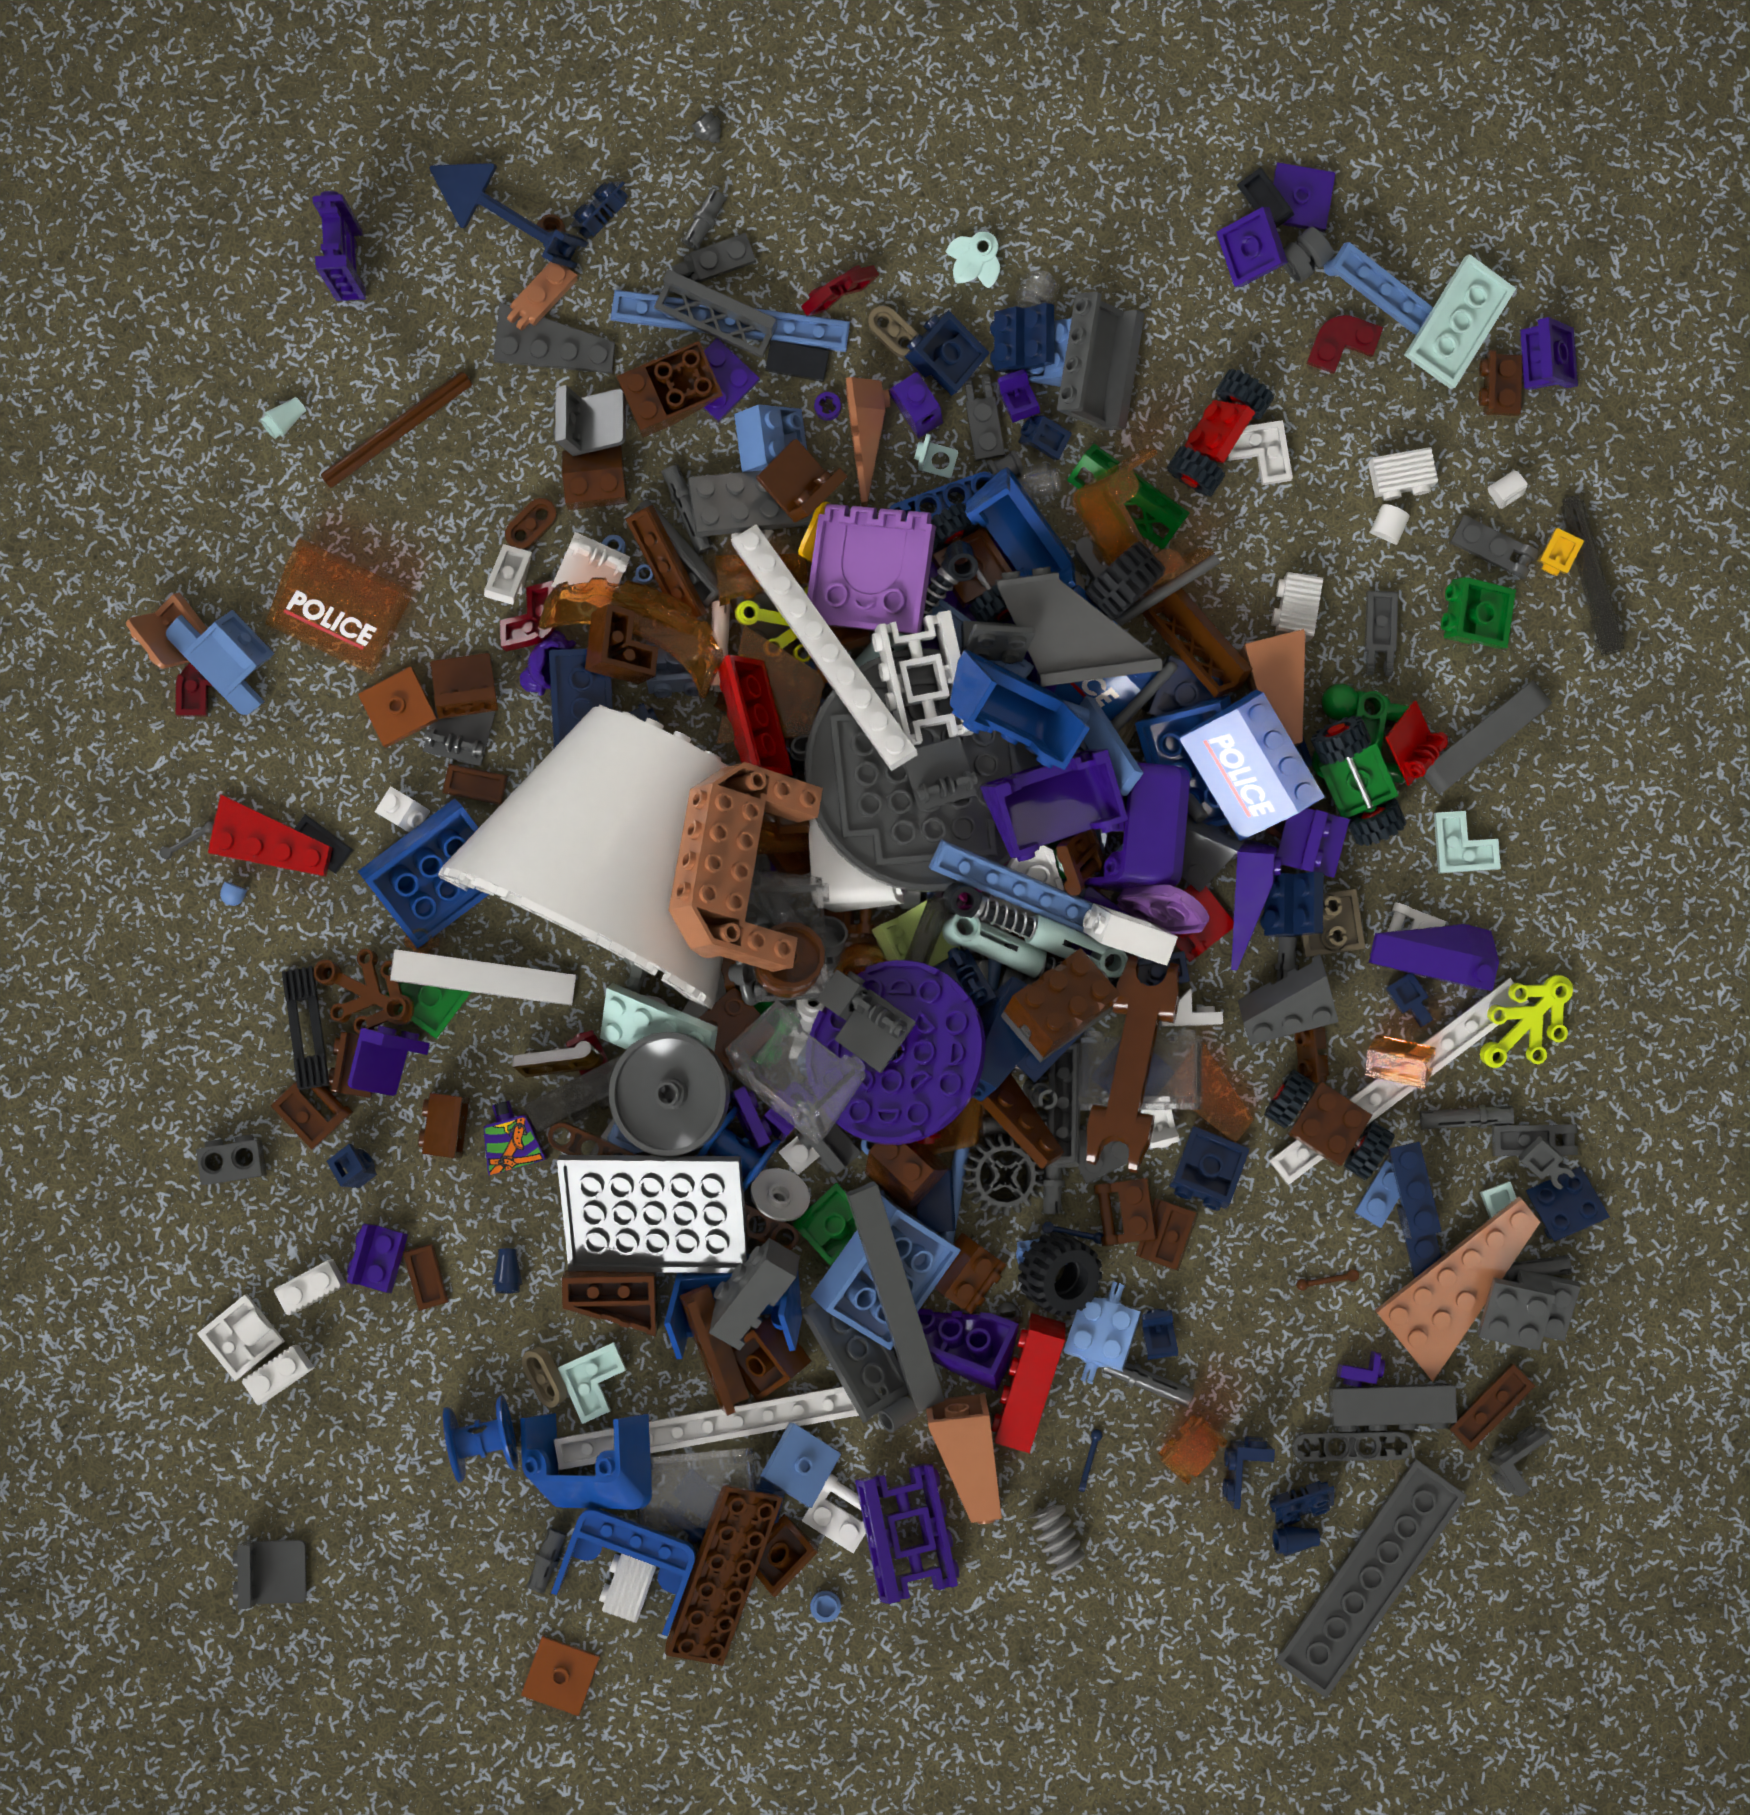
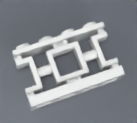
M950 610L938 612L934 616H925L923 619L925 632L899 636L896 622H891L887 625L885 623L879 624L875 629V633L872 634L873 648L875 652L880 653L882 662L878 665L881 681H886L888 693L885 694L887 709L889 712L893 711L894 719L913 745H919L923 742L921 728L946 724L949 738L963 737L974 733L962 725L964 721L953 714L937 716L934 701L947 699L951 695L957 662L961 656ZM937 634L941 654L924 657L921 642L933 640ZM908 644L912 659L899 661L895 668L891 646L896 647ZM933 664L939 691L913 696L907 669ZM904 704L905 707L922 704L925 719L912 721L908 726Z

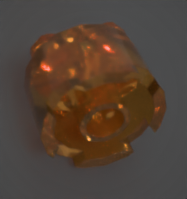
M1194 1414L1181 1426L1179 1431L1182 1435L1177 1440L1172 1436L1158 1452L1162 1456L1160 1461L1186 1486L1192 1480L1189 1476L1190 1474L1196 1478L1217 1456L1215 1453L1219 1449L1216 1446L1219 1444L1223 1448L1228 1442L1202 1416L1197 1418Z

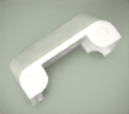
M816 819L809 820L811 885L813 898L818 906L834 912H844L904 904L903 895H905L906 890L878 882L854 868L828 842L819 828Z

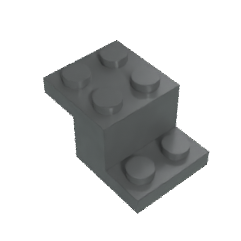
M1519 1269L1515 1282L1493 1277L1478 1329L1479 1338L1538 1351L1540 1350L1543 1337L1565 1341L1581 1288L1580 1283Z

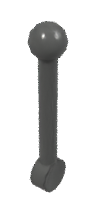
M206 822L204 828L170 848L163 847L159 853L161 858L170 859L173 852L207 832L212 833L214 822Z

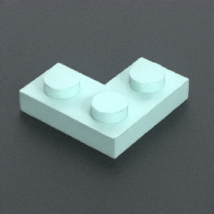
M1466 811L1434 813L1438 874L1501 869L1498 839L1468 841Z
M615 1342L558 1367L582 1424L611 1411L599 1383L627 1370Z

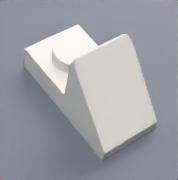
M503 544L485 587L484 597L513 605L517 594L522 595L532 552Z
M1190 988L1180 998L1175 1023L1160 1021V1027L1223 1024V1012H1215V1006L1196 1007L1197 1012L1192 1013V993Z

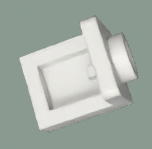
M390 786L375 813L405 831L410 832L426 820L430 810Z
M1168 1096L1143 1102L1141 1113L1155 1115L1150 1148H1165L1172 1143L1179 1142V1134L1175 1128Z

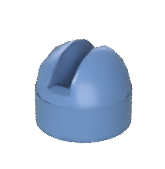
M224 881L220 896L225 904L236 906L243 901L247 890Z

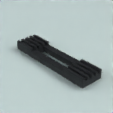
M308 966V968L302 967V969L282 971L297 1088L305 1090L328 1086L330 1083L314 968ZM308 999L315 1055L304 1058L297 1001Z

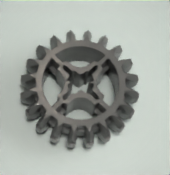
M996 1134V1144L987 1136L984 1138L986 1148L976 1143L974 1147L979 1154L977 1156L970 1152L967 1154V1157L974 1161L972 1165L963 1164L962 1168L971 1171V1175L962 1176V1181L972 1182L964 1190L967 1194L976 1192L971 1198V1202L977 1204L983 1200L980 1209L984 1212L991 1206V1214L997 1216L1002 1207L1003 1215L1010 1216V1206H1012L1016 1213H1021L1022 1209L1019 1203L1022 1202L1027 1207H1030L1032 1203L1027 1198L1029 1194L1036 1198L1039 1196V1193L1033 1190L1034 1185L1043 1186L1044 1182L1035 1178L1036 1175L1044 1174V1169L1034 1168L1037 1164L1018 1143L1015 1144V1140L1010 1135H1008L1006 1143H1004L1003 1135ZM1009 1150L1014 1151L1018 1156L1014 1159H1009L1005 1163H1000L992 1154L998 1151ZM986 1162L990 1169V1175L982 1187L980 1171L983 1163ZM1024 1163L1026 1179L1023 1187L1020 1188L1021 1186L1016 1180V1175ZM995 1166L1005 1171L1008 1167L1006 1176L1008 1177V1181L1010 1183L1003 1181L1001 1179L998 1182L1000 1174L998 1173L999 1170ZM1001 1187H1007L1014 1196L1007 1199H994L989 1197L988 1194L992 1191H997Z

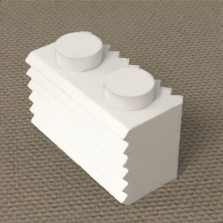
M1431 447L1373 457L1368 463L1375 498L1383 496L1384 501L1398 499L1402 497L1401 493L1413 491V495L1431 492V487H1434L1438 482Z
M1287 572L1284 579H1279L1276 597H1281L1279 609L1274 608L1271 626H1276L1275 635L1304 629L1305 640H1311L1314 637L1323 578Z
M331 1259L275 1288L274 1293L285 1314L293 1315L307 1308V1306L318 1302V1300L329 1296L334 1291L345 1287L346 1282L334 1259Z
M293 1345L268 1363L263 1364L258 1370L253 1371L248 1377L243 1378L242 1383L255 1403L260 1405L315 1367L300 1345Z
M622 1553L621 1555L615 1554L609 1572L614 1573L611 1585L604 1584L599 1601L604 1603L602 1611L637 1623L657 1566Z

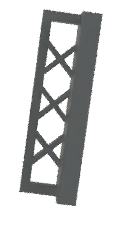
M667 270L663 278L664 287L654 305V309L763 358L777 329L776 318L674 271ZM673 291L682 296L685 305L672 309L663 304L669 292ZM686 298H688V299H690V300H692V301H694V302L688 304ZM703 305L709 308L712 317L698 321L693 318L690 309ZM687 310L689 316H687V315H685V314H683V313H681V312ZM714 311L720 313V315L715 316ZM729 317L736 321L739 330L726 334L720 331L717 321ZM714 323L716 328H713L708 324ZM740 323L748 327L742 328ZM757 330L766 335L760 347L757 348L747 343L744 334ZM741 335L742 340L735 337Z

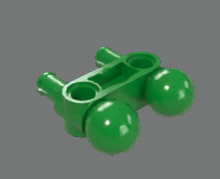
M1336 683L1329 686L1324 691L1321 699L1323 711L1333 720L1341 721L1344 717L1349 719L1351 716H1360L1364 721L1371 741L1375 740L1380 753L1386 721L1398 722L1409 708L1406 705L1390 703L1388 696L1382 695L1377 691H1355L1354 688L1344 683ZM1366 700L1371 701L1375 706L1373 715L1368 714L1364 710V702ZM1314 751L1312 767L1318 776L1324 778L1318 765L1321 762L1316 751ZM1385 762L1392 781L1403 783L1405 779L1398 764Z

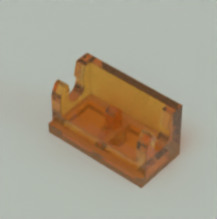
M1376 1035L1368 1048L1365 1076L1425 1089L1426 1083L1433 1071V1068L1430 1066L1435 1057L1436 1048Z

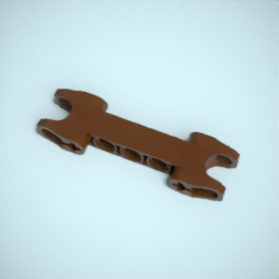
M1129 955L1123 973L1117 982L1116 989L1121 995L1113 1005V1013L1124 1014L1126 1019L1107 1106L1093 1104L1087 1124L1086 1161L1088 1164L1097 1165L1104 1146L1110 1142L1120 1141L1129 1148V1172L1138 1173L1151 1143L1155 1115L1141 1113L1159 1023L1160 1021L1175 1023L1180 1002V965L1170 963L1164 980L1155 986H1147L1138 979V957Z

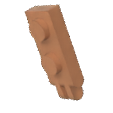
M549 262L512 302L510 306L512 311L508 315L507 320L514 323L522 316L516 324V327L521 331L529 323L535 326L578 280L577 274L566 266Z

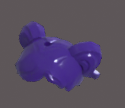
M554 630L547 639L535 646L529 655L528 667L520 675L522 688L526 692H537L539 696L544 695L545 690L550 689L548 651L573 649L576 642L574 640L568 641L564 634Z

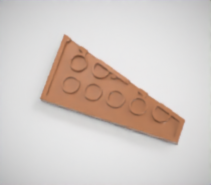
M1521 1197L1512 1201L1375 1309L1376 1313L1432 1382L1485 1306L1493 1277L1503 1279L1540 1224L1538 1218Z

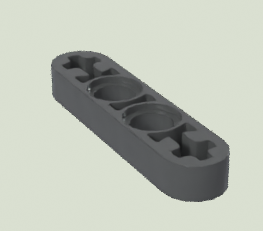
M1400 1431L1318 1432L1297 1435L1292 1441L1291 1448L1293 1454L1298 1459L1306 1462L1400 1460L1409 1456L1412 1451V1442L1408 1435ZM1385 1436L1384 1443L1395 1442V1437H1399L1400 1441L1406 1444L1405 1448H1400L1399 1454H1396V1451L1392 1448H1384L1385 1455H1380L1382 1445L1379 1437ZM1365 1437H1370L1375 1442V1449L1370 1454H1362L1358 1447L1359 1442ZM1318 1438H1324L1322 1442L1324 1456H1319L1320 1450L1318 1449L1309 1450L1307 1456H1304L1303 1451L1298 1450V1445H1302L1304 1439H1308V1442L1312 1445H1319ZM1333 1438H1341L1344 1442V1450L1339 1455H1332L1328 1450V1443Z

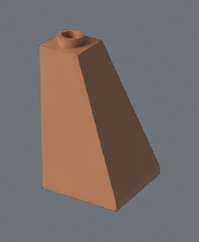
M1304 629L1246 643L1238 652L1253 668L1246 679L1249 692L1251 693L1256 689L1264 692L1295 746L1300 745L1303 741Z
M982 1393L944 1398L945 1401L926 1409L930 1433L971 1523H993L995 1520L1002 1519L986 1395Z

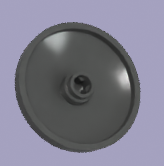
M661 1032L643 1037L633 1043L621 1055L613 1069L609 1084V1104L614 1121L625 1138L637 1148L650 1154L677 1156L701 1148L718 1132L728 1111L730 1091L728 1077L723 1064L709 1046L693 1036L677 1032Z

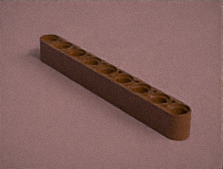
M564 1121L554 1124L548 1133L550 1145L567 1155H584L581 1147L583 1142L587 1140L597 1143L599 1147L597 1155H612L614 1153L639 1155ZM563 1127L569 1130L571 1138L568 1143L559 1144L555 1141L554 1131L557 1128ZM745 1203L747 1236L762 1243H765L769 1238L779 1243L776 1240L778 1231L787 1228L793 1232V1239L788 1244L780 1245L789 1250L795 1248L798 1244L799 1235L797 1229L791 1223L771 1219L762 1214L756 1207ZM754 1216H761L766 1221L764 1229L759 1232H754L748 1227L749 1220Z

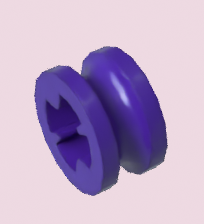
M832 392L821 393L815 399V413L822 420H834L841 411L840 399ZM826 399L832 400L833 407L836 408L833 412L829 410V414L823 413V407L820 405L822 401L826 403Z

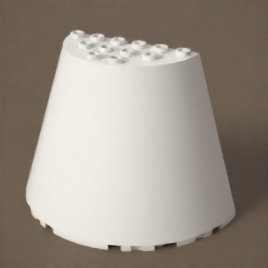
M603 705L593 707L442 866L438 876L465 891L468 888L474 889L476 887L477 890L489 895L501 896L500 899L517 905L524 910L559 925L621 958L625 957L633 961L634 965L653 976L660 970L664 973L661 981L674 987L685 998L712 1010L716 1000L723 957L718 956L707 959L691 950L669 912V905L690 789L720 769L728 767V765L721 762V758L716 754L706 750L703 751L690 743L691 738L685 734L675 731L672 735L664 731V726L651 718H647L644 722L625 711L621 713Z

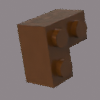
M607 604L592 612L585 665L586 671L635 684H641L656 676L659 647L632 640L635 611Z

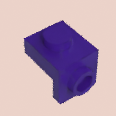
M1025 369L1011 372L998 378L1000 396L1012 423L1040 413L1039 404L1029 385Z
M1371 1351L1368 1369L1338 1364L1336 1376L1344 1378L1343 1384L1361 1387L1362 1382L1377 1384L1378 1378L1383 1377L1385 1360L1381 1359V1353Z

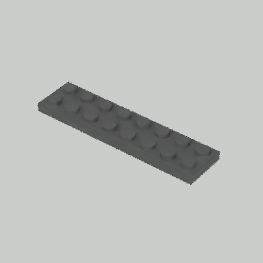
M1414 1458L1280 1651L1275 1661L1327 1698L1467 1495Z

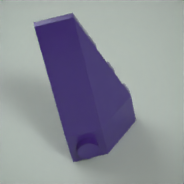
M1456 924L1375 933L1369 963L1473 989L1493 991L1499 959L1492 931L1467 924Z

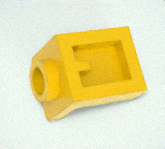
M1555 528L1542 555H1539L1537 559L1538 562L1543 564L1541 569L1554 576H1558L1559 572L1567 574L1584 540L1559 528Z

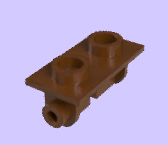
M1322 1026L1295 1033L1294 1036L1298 1056L1297 1071L1314 1083L1327 1082V1076H1330L1327 1055H1318V1049H1327L1326 1029Z

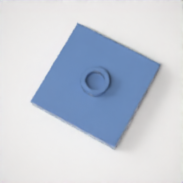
M790 1422L760 1477L805 1506L812 1508L841 1453L795 1423Z

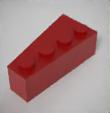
M1030 1313L1026 1330L1022 1329L1019 1335L1017 1347H1020L1018 1357H1013L1008 1372V1375L1012 1376L1010 1385H1004L999 1403L1004 1404L1001 1415L995 1413L991 1431L995 1432L994 1443L1030 1454L1064 1346L1066 1323Z

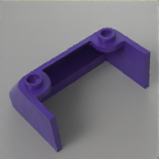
M1137 762L1143 771V775L1127 795L1126 814L1128 820L1125 821L1123 849L1122 851L1113 852L1105 861L1104 877L1089 878L1084 885L1122 892L1126 888L1153 885H1171L1175 887L1179 883L1183 871L1190 775L1187 769L1174 765Z

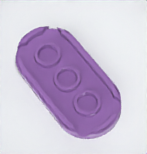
M1171 885L1126 888L1122 890L1117 898L1119 902L1117 905L1131 916L1159 925L1172 934L1199 933L1203 931L1209 922L1208 912L1198 900L1187 892Z

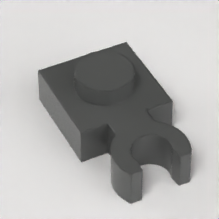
M1541 1136L1518 1156L1520 1161L1541 1180L1549 1174L1552 1184L1558 1189L1563 1188V1185L1558 1180L1560 1174H1568L1571 1178L1575 1176L1568 1165L1560 1163L1564 1160L1562 1155Z

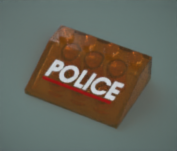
M299 538L285 566L265 624L373 675L413 595L408 589Z

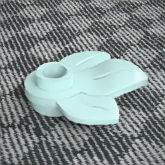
M982 231L973 235L972 238L960 236L949 244L946 253L957 259L953 268V276L956 283H966L978 277L985 287L990 288L994 285L1001 267L996 257L999 245L993 234ZM981 241H986L989 245L986 252H980L978 249V244Z

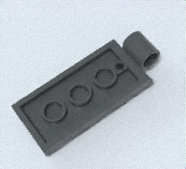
M816 1301L802 1309L805 1320L863 1423L878 1413L882 1426L888 1432L893 1433L917 1417L916 1406L910 1398L906 1397L909 1395L900 1364L892 1350L885 1348L826 1312Z

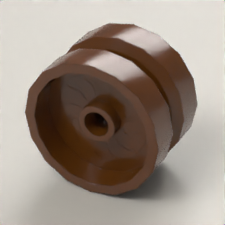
M784 922L774 925L771 930L798 938L793 968L772 972L754 966L757 980L767 992L778 997L794 998L803 995L815 985L824 965L825 949L821 938L811 928L801 923Z

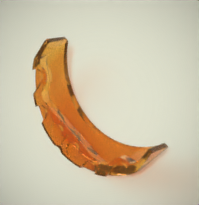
M601 577L591 578L587 583L569 585L568 581L557 584L546 598L539 627L542 629L570 624H590L592 612L607 604L635 611L632 634L656 644L676 658L694 680L699 697L706 698L723 660L722 648L719 649L717 642L712 636L713 629L706 620L700 622L692 615V608L687 604L644 584L628 580L623 585L608 583L607 578Z

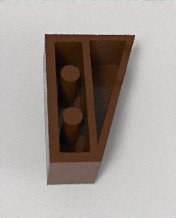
M565 1270L562 1276L563 1309L599 1320L600 1318L619 1324V1326L631 1327L656 1337L658 1331L657 1272Z

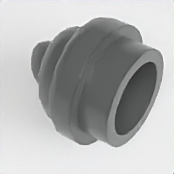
M711 111L701 116L691 125L695 130L694 135L703 141L709 140L711 143L720 142L721 120L717 115L714 116Z

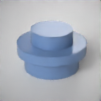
M820 1591L812 1598L810 1610L818 1621L830 1622L839 1615L841 1602L835 1593Z

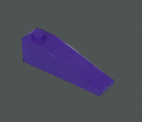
M1248 839L1244 841L1237 852L1231 970L1235 971L1238 970L1276 875L1281 876L1282 857H1277L1276 847Z
M919 1309L917 1313L932 1361L970 1381L997 1391L1010 1364L1019 1324L992 1313L980 1312V1315L963 1314L962 1311L940 1313L933 1312L931 1309Z

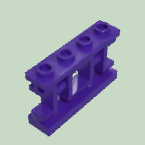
M325 191L320 193V196H313V204L322 218L323 244H321V251L324 256H315L316 270L336 301L365 300L366 288L357 274V241L354 237L363 236L362 228L342 194L335 191Z
M923 1463L918 1466L908 1467L911 1483L887 1488L885 1475L855 1480L880 1602L892 1604L900 1602V1599L910 1598L907 1582L930 1576L933 1589L942 1590L946 1587L958 1586L959 1568L957 1562L952 1559L950 1549L953 1547V1539L949 1529H946L944 1521L947 1510L938 1492L940 1477L937 1469L933 1468L932 1464ZM923 1488L927 1506L922 1505L910 1508L907 1492ZM895 1495L898 1512L883 1515L879 1497L886 1498ZM918 1515L924 1543L900 1549L894 1521ZM936 1549L939 1567L933 1566L923 1569L920 1553ZM908 1557L911 1572L895 1576L892 1558Z

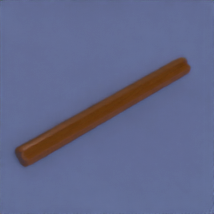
M463 371L459 372L321 474L322 479L330 488L337 485L471 387L472 383L469 377Z

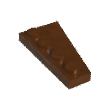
M1011 1073L994 1092L983 1101H979L1041 1169L1057 1161L1064 1153Z

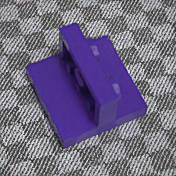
M1546 317L1538 319V326L1520 330L1525 389L1532 390L1552 385H1559L1564 388L1578 386L1573 327Z
M1306 808L1285 820L1277 857H1282V865L1309 872H1323L1324 876L1335 878L1350 819Z

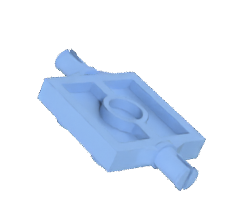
M1112 1282L1108 1298L1095 1297L1092 1302L1088 1301L1085 1304L1086 1308L1082 1311L1077 1309L1063 1351L1066 1354L1080 1358L1086 1363L1080 1378L1083 1382L1087 1381L1089 1384H1093L1098 1367H1109L1123 1372L1141 1317V1311L1125 1307L1119 1302L1125 1288L1121 1283L1118 1285L1117 1282Z

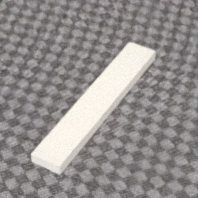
M396 949L393 953L390 981L569 1006L573 1003L576 975Z

